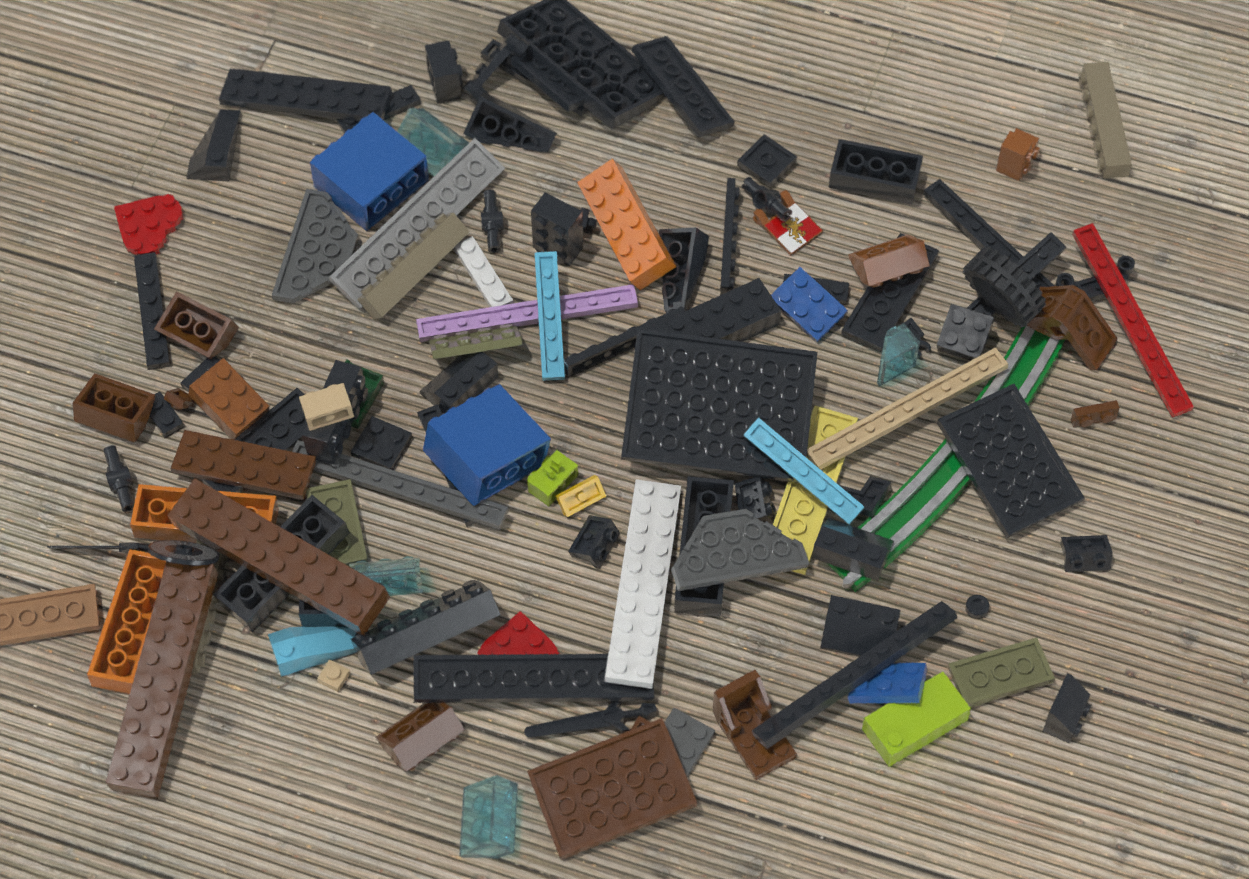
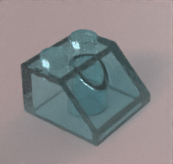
M904 323L898 327L890 328L885 334L877 379L879 387L916 366L920 342Z

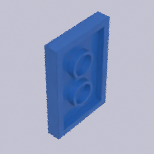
M801 267L771 294L780 310L816 343L848 313V310Z
M926 663L890 664L848 693L849 703H920L928 670Z

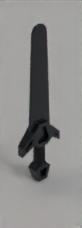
M120 542L119 546H47V548L116 549L121 553H128L129 549L148 552L150 543Z
M613 701L605 710L528 726L524 729V734L527 737L533 738L605 727L625 733L630 731V728L623 724L624 720L639 716L649 720L657 716V709L654 703H642L639 709L622 711L619 707L623 701Z

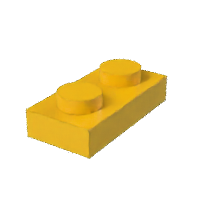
M596 475L556 495L560 508L566 517L606 497L601 482Z

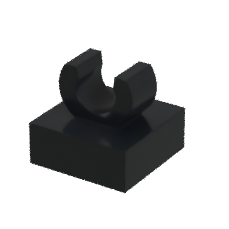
M581 207L583 231L587 234H592L593 228H596L597 220L588 218L590 210Z

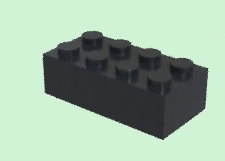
M839 139L830 171L829 188L913 205L923 155Z
M335 360L323 389L330 385L344 383L354 417L309 431L308 425H306L302 433L307 455L316 456L317 461L334 465L336 458L341 456L344 440L349 438L352 429L351 424L353 420L358 418L359 406L362 401L366 400L368 394L361 366Z

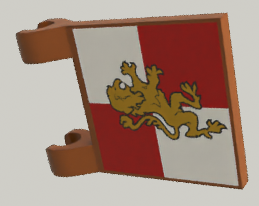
M784 190L780 193L781 202L792 210L791 218L786 222H783L776 215L768 219L762 209H757L754 211L753 221L762 226L792 256L822 234L823 230L794 201L790 193Z

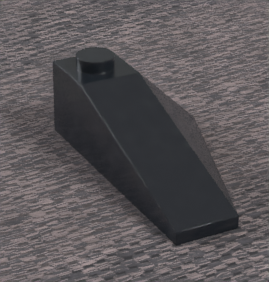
M484 92L479 97L463 134L472 139L476 138L480 143L497 144L505 147L511 146L549 152L557 132L506 102Z
M219 110L189 160L187 179L230 181L241 110Z
M697 227L659 229V235L676 265L674 269L662 276V295L665 312L681 306L687 311L707 256L709 235Z

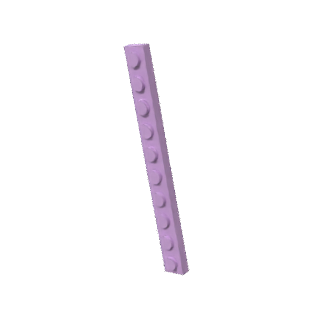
M633 284L560 296L561 320L638 307ZM537 300L416 319L420 342L434 339L433 337L437 335H447V337L456 336V333L461 331L474 333L478 332V329L486 327L491 328V330L499 329V326L504 324H512L517 327L539 323Z

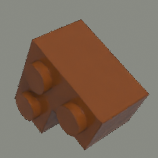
M1017 128L1014 132L1009 131L1000 148L996 172L1020 181L1023 174H1028L1032 158L1036 159L1039 154V138Z

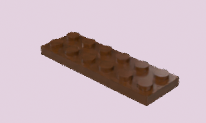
M184 430L170 469L174 474L304 500L316 464V456Z

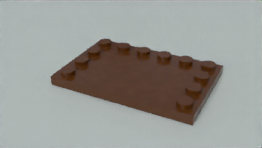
M663 718L527 771L560 860L698 806Z

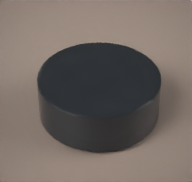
M982 595L970 596L965 605L966 613L974 619L984 618L989 611V601Z

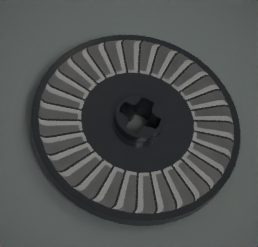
M161 540L152 542L148 546V553L164 561L185 565L213 564L219 561L220 556L219 552L211 547L188 541Z

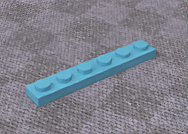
M557 251L536 252L535 272L542 381L565 380Z
M760 418L744 434L745 438L848 525L864 509L861 503Z

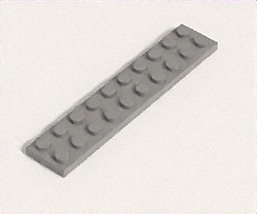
M474 138L346 260L328 280L360 310L363 306L357 299L362 295L361 291L368 284L373 285L377 281L375 277L384 269L387 271L392 266L390 264L391 261L397 256L401 255L402 257L407 252L405 248L413 241L417 242L421 238L419 235L428 227L432 228L436 224L434 220L439 215L454 212L457 216L505 167Z

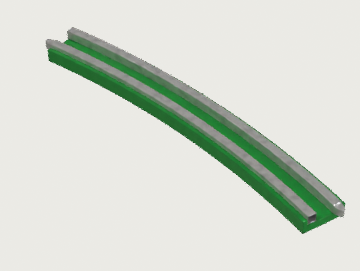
M1028 326L1021 327L1004 356L1008 363V369L991 377L975 401L1015 384L1029 406L1055 363L1066 339L1054 340ZM946 438L910 479L877 510L873 518L869 517L858 527L894 540L884 569L916 541L972 482ZM828 564L843 579L842 586L844 588L851 587L857 592L871 580L862 575Z

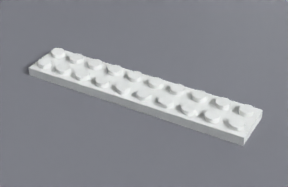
M638 479L635 481L605 682L652 689L681 486Z

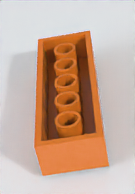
M613 158L577 182L625 274L635 287L641 291L676 267L624 169Z
M139 484L130 522L134 538L179 540L197 543L196 538L175 527L167 516L187 488ZM218 491L276 524L279 511L276 496Z
M129 549L87 673L92 687L130 694L166 561L158 559L147 552Z

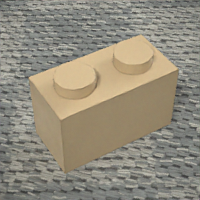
M344 383L330 385L325 389L316 392L311 391L299 397L309 431L354 417Z

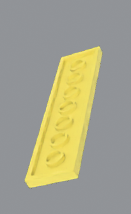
M814 406L810 419L807 449L858 422V418ZM845 457L821 469V471L837 483ZM788 481L773 526L782 530L781 533L792 540L795 538L803 543L809 563L813 554L814 543L823 525L828 507L800 483ZM808 567L793 570V572L806 575Z

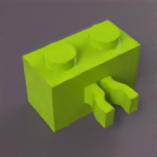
M556 450L552 455H548L544 459L542 466L537 471L534 470L527 478L528 492L549 507L556 500V495L565 491L578 477V465Z

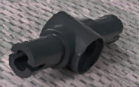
M751 177L744 179L743 183L745 184H742L741 187L752 195L753 205L757 209H766L769 213H774L783 222L791 218L792 210L782 204L781 195L777 190H769L763 185L760 186Z
M486 190L484 191L485 208L481 212L482 232L487 236L488 251L490 253H498L501 251L500 234L504 230L503 214L497 206L496 191Z
M115 445L107 446L103 451L108 465L105 474L110 490L118 496L122 511H131L134 508V501L130 491L133 482L128 466L121 462Z

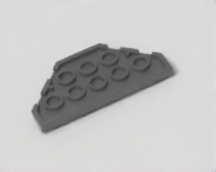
M306 189L272 292V300L294 304L332 284L328 278L355 253L359 240L358 234L348 224L346 217L335 206L327 192Z
M742 509L703 516L671 571L677 590L681 591L804 569L810 563L803 543L795 538L793 540L781 533L782 530L767 521L764 523L753 516L754 513L749 510Z

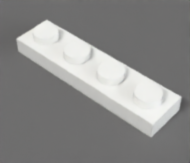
M472 236L460 241L454 247V251L489 307L513 304L511 296L474 237Z

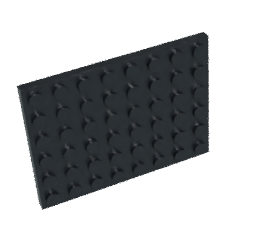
M638 328L621 460L799 483L745 438L744 434L760 418L802 455L807 457L818 352Z

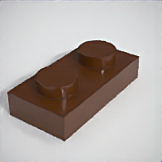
M1117 400L1073 409L1071 416L1073 428L1079 426L1088 427L1094 423L1113 421L1117 418L1120 408Z

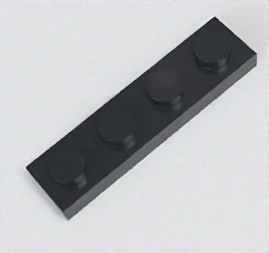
M412 85L392 92L383 120H387L421 104V98ZM336 118L337 124L343 133L352 129L360 122Z

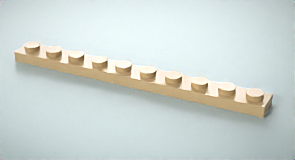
M994 348L808 448L807 457L821 470L1008 369V363L1000 352Z

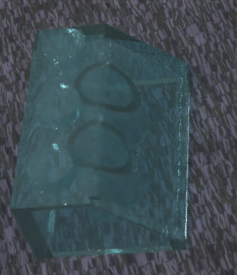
M409 108L397 131L426 155L428 173L433 177L469 144L467 140L424 108Z
M407 556L395 560L381 559L374 562L358 561L349 564V567L384 586L389 596L423 593L420 557Z
M495 775L463 787L460 857L500 858L514 853L518 783Z

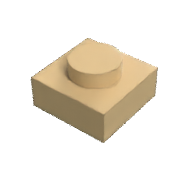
M329 659L317 677V681L339 692L351 674L350 669Z

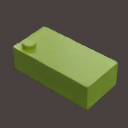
M941 672L924 683L920 703H888L864 717L862 731L888 767L968 721L971 708L946 674Z

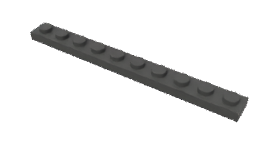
M297 440L292 452L307 455L304 442ZM344 454L336 458L334 465L316 460L313 470L341 480L351 479V483L498 530L501 529L509 512L508 506L485 499L473 506L460 491Z

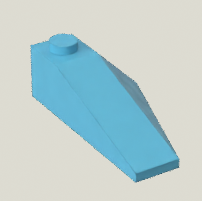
M347 626L289 627L268 634L281 677L326 663L329 659L335 660L356 653L350 639L355 637L357 632Z

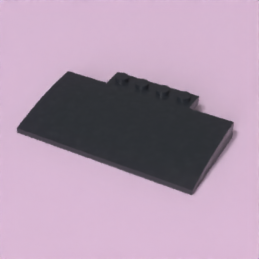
M542 0L500 19L497 30L500 36L505 38L512 31L520 39L523 38L529 43L527 49L520 56L515 55L511 58L510 64L567 112L583 105L612 130L666 97L632 53L568 0Z

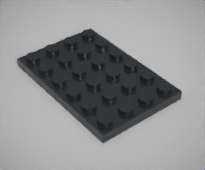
M1015 384L1009 385L937 420V425L1006 538L1085 499Z

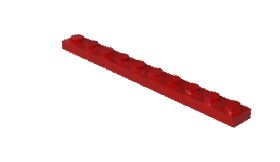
M1091 223L1073 230L1072 236L1171 417L1173 418L1192 411L1194 406L1094 224Z

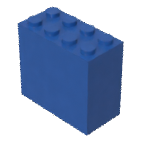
M374 112L362 118L355 127L347 130L336 142H332L326 150L314 156L312 161H310L314 188L318 191L327 192L332 198L333 203L366 232L429 181L426 155Z
M499 384L493 388H487L476 397L469 398L458 407H452L447 413L432 418L428 422L423 451L464 497L475 506L481 500H486L530 475L532 471H537L547 457L551 438Z

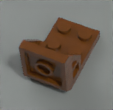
M1074 285L1040 287L1039 290L1042 292L1041 296L1046 300V305L1026 326L1054 340L1068 339L1090 370H1097L1117 341V336L1085 291Z
M756 669L714 691L713 714L718 725L755 780L797 757V753L786 737L767 749L752 733L754 728L772 717V706Z

